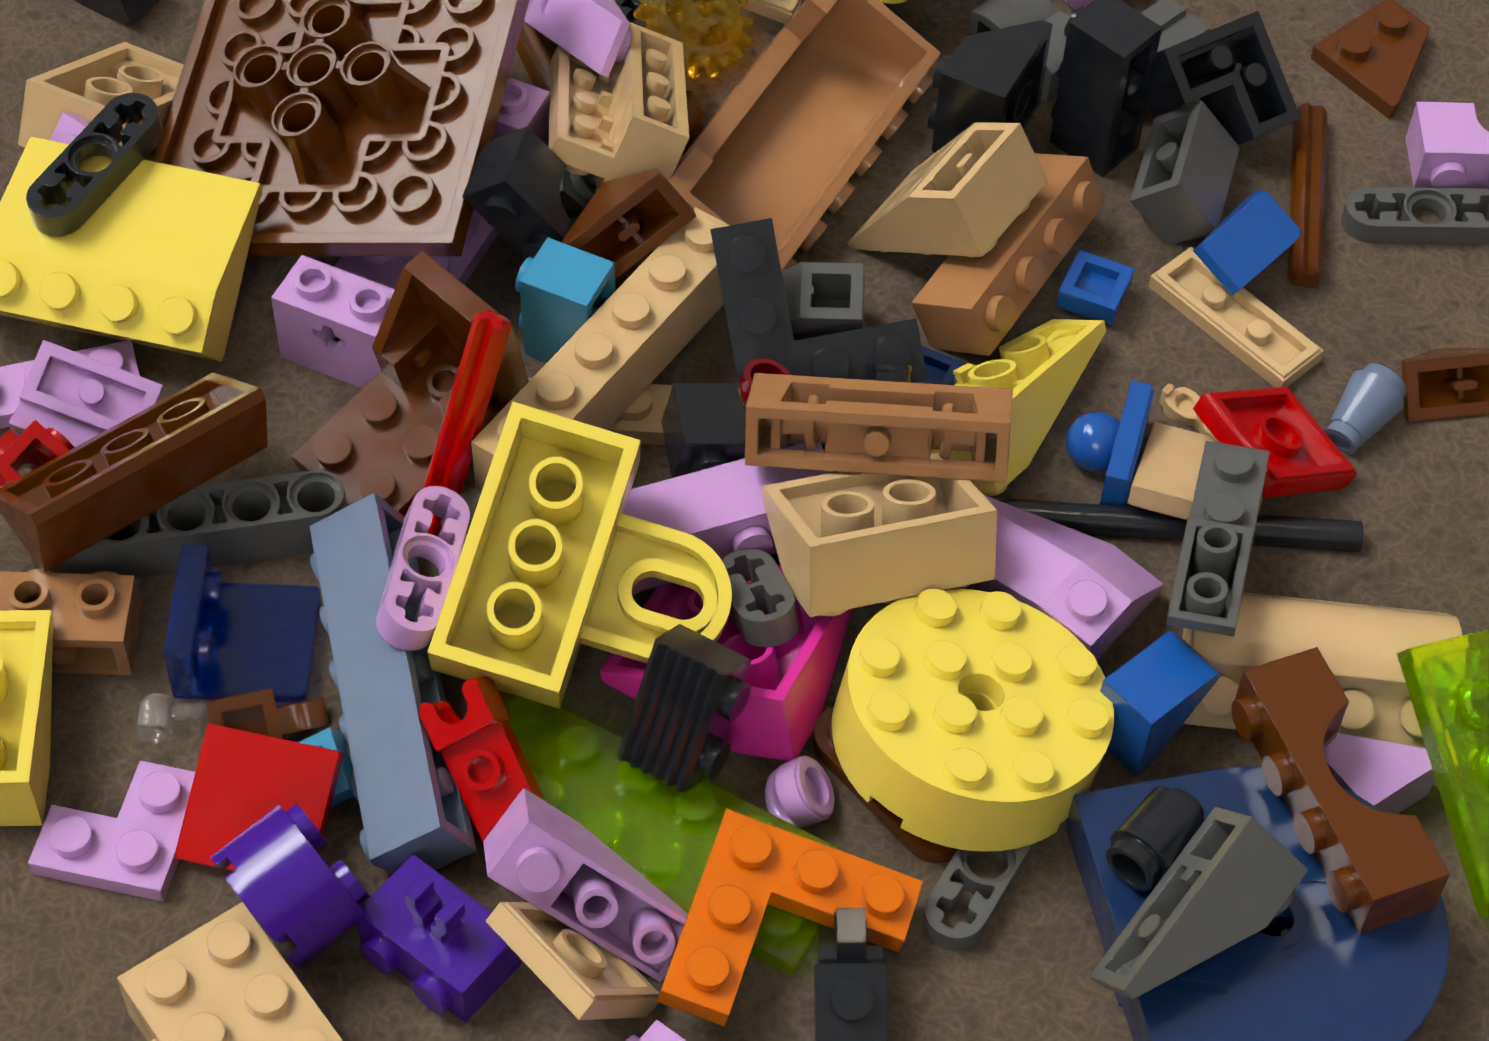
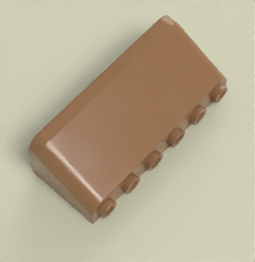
M805 0L783 25L703 127L702 131L681 155L668 181L693 210L697 207L729 225L772 218L781 271L799 264L792 256L798 248L807 252L825 231L828 225L820 218L826 210L834 214L854 191L855 187L848 182L849 178L854 172L861 177L878 158L882 149L875 144L880 136L888 140L905 121L909 113L901 107L906 100L914 104L931 85L933 76L928 73V70L941 52L880 0Z

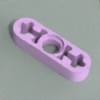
M429 486L421 489L415 495L404 518L376 615V627L379 634L386 642L398 649L407 651L420 650L431 642L460 557L470 520V510L465 500L451 489L441 486ZM433 515L442 518V529L438 537L427 533ZM411 557L425 558L437 567L440 575L436 577L422 576L410 567L407 559ZM409 597L420 600L414 622L405 618L404 607Z

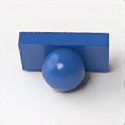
M1131 380L1120 422L1117 418L1105 412H1088L1077 417L1066 434L1067 452L1076 466L1088 472H1104L1107 470L1100 500L1102 505L1126 506L1155 392V390H1152L1153 385Z

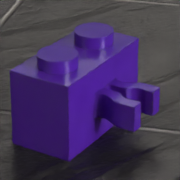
M414 854L360 907L365 913L357 922L361 941L359 948L362 954L379 971L390 974L396 969L413 982L412 989L417 998L436 1014L443 1015L449 1010L466 1023L522 964L521 958L486 922L491 912Z

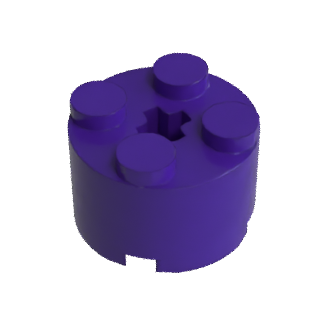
M297 803L286 812L280 804H277L210 858L222 871L231 864L234 865L236 869L224 878L274 942L278 940L279 943L292 940L297 945V948L287 955V958L298 969L365 915L359 905L370 896L341 859L329 868L316 850L327 841Z

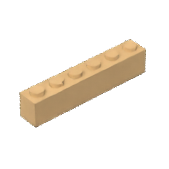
M697 207L694 208L697 217L660 244L471 441L475 489L482 492L512 401L608 430L724 305L710 229L730 226L729 224Z

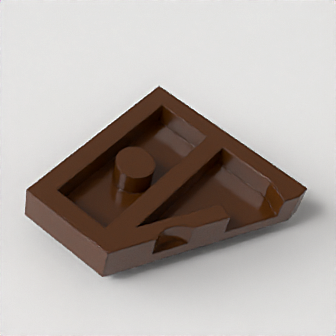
M1383 0L1315 44L1310 59L1386 118L1391 119L1398 110L1405 88L1408 86L1416 62L1426 43L1430 27L1395 0Z

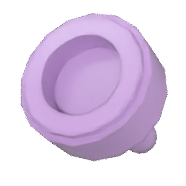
M801 756L781 764L779 768L771 772L765 787L767 810L772 821L783 830L793 831L814 825L828 819L833 813L835 798L831 781L824 768L816 760L808 756Z

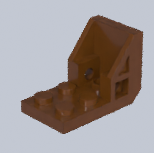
M424 251L419 252L403 267L372 345L381 372L291 455L296 467L301 471L325 470L335 474L344 486L347 506L372 493H376L405 517L415 495L423 489L473 318L484 310L494 311L498 315L501 314ZM512 323L480 432L529 382Z

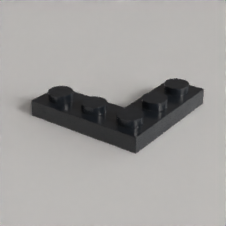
M772 218L710 229L738 385L747 364L752 360L760 358L779 362L791 375L872 380L871 364H894L912 366L910 383L928 380L917 318L794 341ZM742 403V407L746 412V406Z

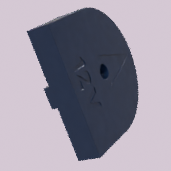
M1262 766L1216 769L1079 793L1073 796L1065 828L1104 947V955L1157 885L1154 884L1148 891L1134 889L1115 875L1106 860V852L1111 847V835L1155 787L1179 788L1187 791L1201 804L1205 820L1214 807L1252 816L1308 869L1305 876L1296 886L1290 905L1281 914L1274 917L1266 928L1135 999L1114 992L1119 1007H1123L1133 1041L1417 1040L1442 987L1447 969L1449 926L1442 896L1440 895L1435 909L1359 934L1347 912H1340L1333 904L1328 893L1325 872L1315 854L1307 853L1301 846L1294 829V817L1282 795L1276 796L1268 787ZM1343 788L1349 795H1351L1359 802L1373 809L1378 810L1368 801L1364 800L1363 798L1359 797L1353 792Z

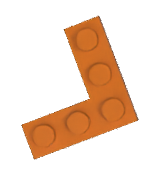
M726 809L656 1002L725 1026L767 904L833 929L834 911H836V908H865L866 941L899 952L905 941L923 881Z

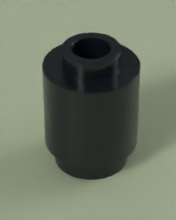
M1167 787L1153 788L1111 835V847L1106 852V860L1111 870L1130 887L1140 891L1150 890L1154 884L1159 883L1205 821L1204 810L1201 804L1185 790Z

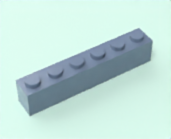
M372 493L309 526L314 553L310 556V563L320 583L323 606L320 607V618L326 632L329 634L333 659L329 663L331 677L339 689L343 714L339 718V725L342 735L349 745L353 771L351 772V782L354 788L353 794L358 800L364 829L360 832V843L366 857L374 866L381 867L393 875L413 854L431 868L437 870L477 850L467 807L442 756V751H435L419 716L421 704L446 701L441 674L431 669L427 653L430 643L426 647L415 651L398 649L386 642L376 627V615L405 517L376 493ZM417 557L408 558L410 567L420 574ZM409 597L404 607L407 620L414 622L420 600Z

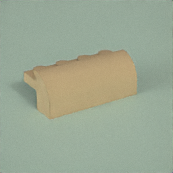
M631 22L628 28L632 33L629 49L620 63L614 62L609 77L600 75L559 45H557L551 60L548 147L567 165L566 171L582 176L589 173L596 175V191L602 182L658 168L668 180L672 176L689 140L683 43Z
M1244 592L1234 637L1183 628L1182 638L1222 673V676L1183 724L1236 729L1232 718L1231 705L1235 700L1243 671L1318 647L1349 700L1338 733L1438 751H1449L1455 689L1461 688L1463 674V639L1460 622L1456 616L1441 612Z

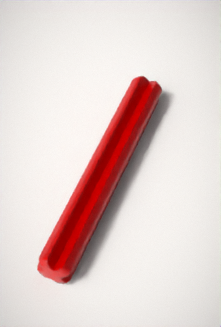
M484 310L473 318L423 488L441 486L451 489L461 496L472 460L471 441L480 433L511 331L510 320L502 315H498L494 311ZM433 515L428 534L438 537L442 529V518Z

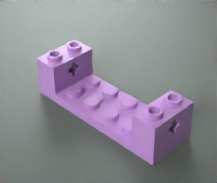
M509 77L492 140L528 126L548 146L550 91ZM474 209L462 255L430 257L465 285L499 232L489 225ZM301 255L271 297L281 358L359 388L365 387L381 372L372 345L403 267L415 256H341L333 267ZM336 337L339 338V342L335 341Z

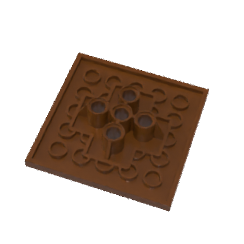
M205 0L153 162L262 184L263 189L247 256H416L421 251H424L428 256H461L474 210L462 198V195L484 143L491 141L493 138L529 0Z

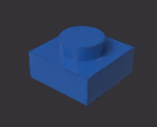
M1078 250L1058 291L1056 307L1094 320H1104L1106 324L1113 325L1132 285L1135 268Z

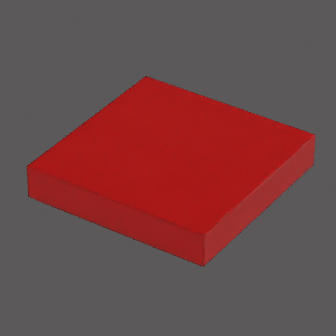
M1288 387L1203 393L1193 407L1195 413L1219 443L1270 451L1262 498L1340 490L1348 486L1357 475L1355 468Z
M208 723L174 858L218 868L210 857L277 804H280L286 812L297 803L324 837L344 753ZM321 846L319 849L316 850L319 855H320L322 846ZM231 864L225 870L233 871L236 868Z

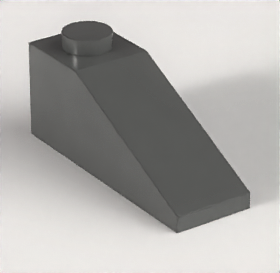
M1214 807L1089 977L1099 986L1135 999L1266 928L1274 917L1281 914L1290 905L1295 894V888L1308 869L1252 816Z

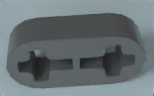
M759 549L737 550L722 558L721 560L728 572L732 588L729 615L741 637L750 645L766 648L779 646L790 641L797 634L800 627L794 594L774 559L767 552ZM767 610L769 614L764 615L763 611Z

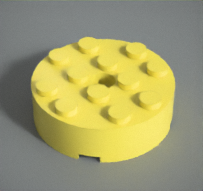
M927 589L921 592L920 595L902 598L886 606L875 614L858 634L852 647L833 708L832 739L840 765L857 792L867 803L875 798L886 809L903 819L900 828L917 837L946 847L981 852L1004 851L1032 845L1056 833L1060 824L1068 818L1073 796L1089 792L1112 737L1114 707L1113 703L1100 692L1105 676L1094 655L1069 630L1053 618L1030 605L1018 601L1012 595L1001 591Z

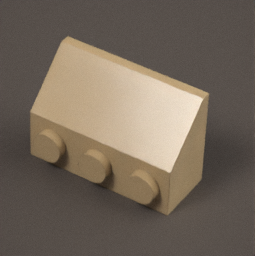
M939 453L930 454V459L951 460L940 458ZM833 472L762 486V499L783 576L795 598L810 617L819 615L828 617L838 616L845 613L848 609L877 603L892 604L902 598L920 595L921 592L927 589H965L970 584L995 579L997 509L970 480Z

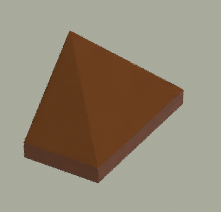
M1489 348L1434 349L1401 360L1402 380L1407 388V393L1403 398L1404 415L1407 422L1489 413Z

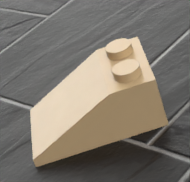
M122 42L27 79L18 145L25 148L30 137L50 140L63 112L78 114L88 122H91L111 100L126 93H140L150 97L157 105L163 128L184 65L127 42ZM128 123L122 125L123 129L128 125ZM158 144L143 160L153 161Z

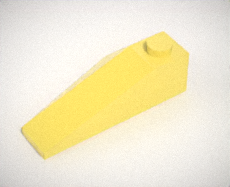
M1052 319L1000 346V359L987 361L977 366L967 363L953 370L957 380L956 386L1013 389L1007 482L970 480L983 495L993 497L1004 492L1007 489V485L1029 466L1105 335L1106 326L1104 320ZM932 449L930 454L939 453L940 450ZM951 451V460L972 461L971 453L968 451Z

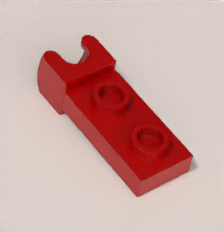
M486 676L475 677L463 683L462 692L468 707L467 713L462 720L457 716L452 705L446 701L426 702L419 707V716L435 751H442V756L482 842L523 788L546 801L509 724L511 717L495 683Z

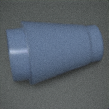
M1367 364L1363 370L1354 371L1332 415L1329 426L1324 432L1339 450L1348 455H1353L1359 447L1404 408L1403 398L1407 393L1405 383L1395 372L1380 364Z

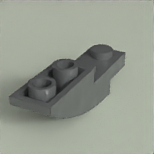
M1205 441L1166 625L1234 637L1250 564L1270 451Z

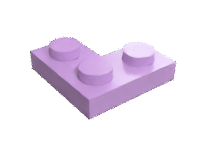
M140 761L117 818L51 805L28 861L31 874L164 902L180 860L174 857L195 772Z

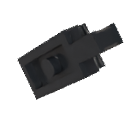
M836 908V911H834L835 946H818V964L814 965V1040L888 1041L887 963H883V946H866L865 908Z

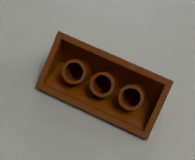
M212 372L0 488V513L45 573L267 448L266 398L260 387Z

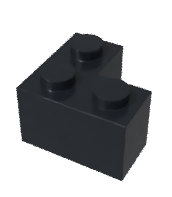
M1259 11L1157 52L1147 103L1152 116H1158L1200 98L1237 144L1255 139L1301 119Z

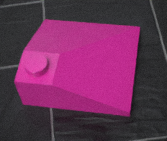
M777 564L778 568L780 569V571H781V573H782V575H783V572H782V569H781V565H778V564ZM669 583L656 587L643 608L676 619L688 620L701 612L703 602L695 590L675 583ZM795 598L800 626L797 634L786 643L768 648L748 644L741 637L729 615L727 624L716 642L749 658L751 661L746 670L747 675L743 680L751 685L749 698L740 715L729 723L726 728L727 733L723 738L730 742V751L788 762L799 756L814 730L818 717L822 713L852 609H848L845 613L838 616L828 617L819 615L810 617ZM767 610L763 611L764 615L769 614ZM612 653L600 670L602 682L636 699L647 663Z

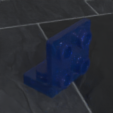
M182 544L163 651L173 698L214 700L272 687L275 702L293 703L306 700L308 697L321 600L319 588L316 586L224 583L223 572L213 570L208 545Z

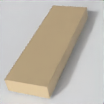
M1192 247L1185 250L1150 276L1148 287L1275 388L1288 387L1322 359L1323 349L1245 288H1242L1232 296L1194 253V248Z

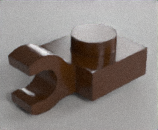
M271 687L205 701L210 724L283 739V734L329 725L323 696L276 707L273 688Z

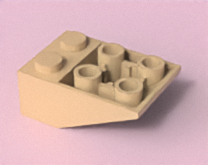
M973 123L913 169L847 242L848 245L855 250L880 251L883 253L903 252L921 253L924 255H956L971 258L983 257L996 246L998 238L1017 216L1028 209L1030 201L1048 182L1021 124Z

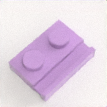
M43 340L19 396L20 400L8 424L10 428L23 433L36 420L45 429L48 427L55 429L67 438L74 447H77L159 402L164 389L162 384Z

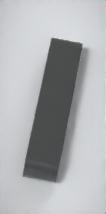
M308 470L197 486L49 571L73 574H93L99 571H110L120 575H135V578L312 553L314 549L309 526L347 507L345 489L342 481L335 474L325 470ZM31 555L34 568L41 569Z

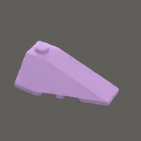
M984 495L997 509L995 579L970 584L968 587L972 590L1008 593L1018 601L1045 613L1069 630L1094 655L1096 661L1163 589L1164 584L1116 546Z

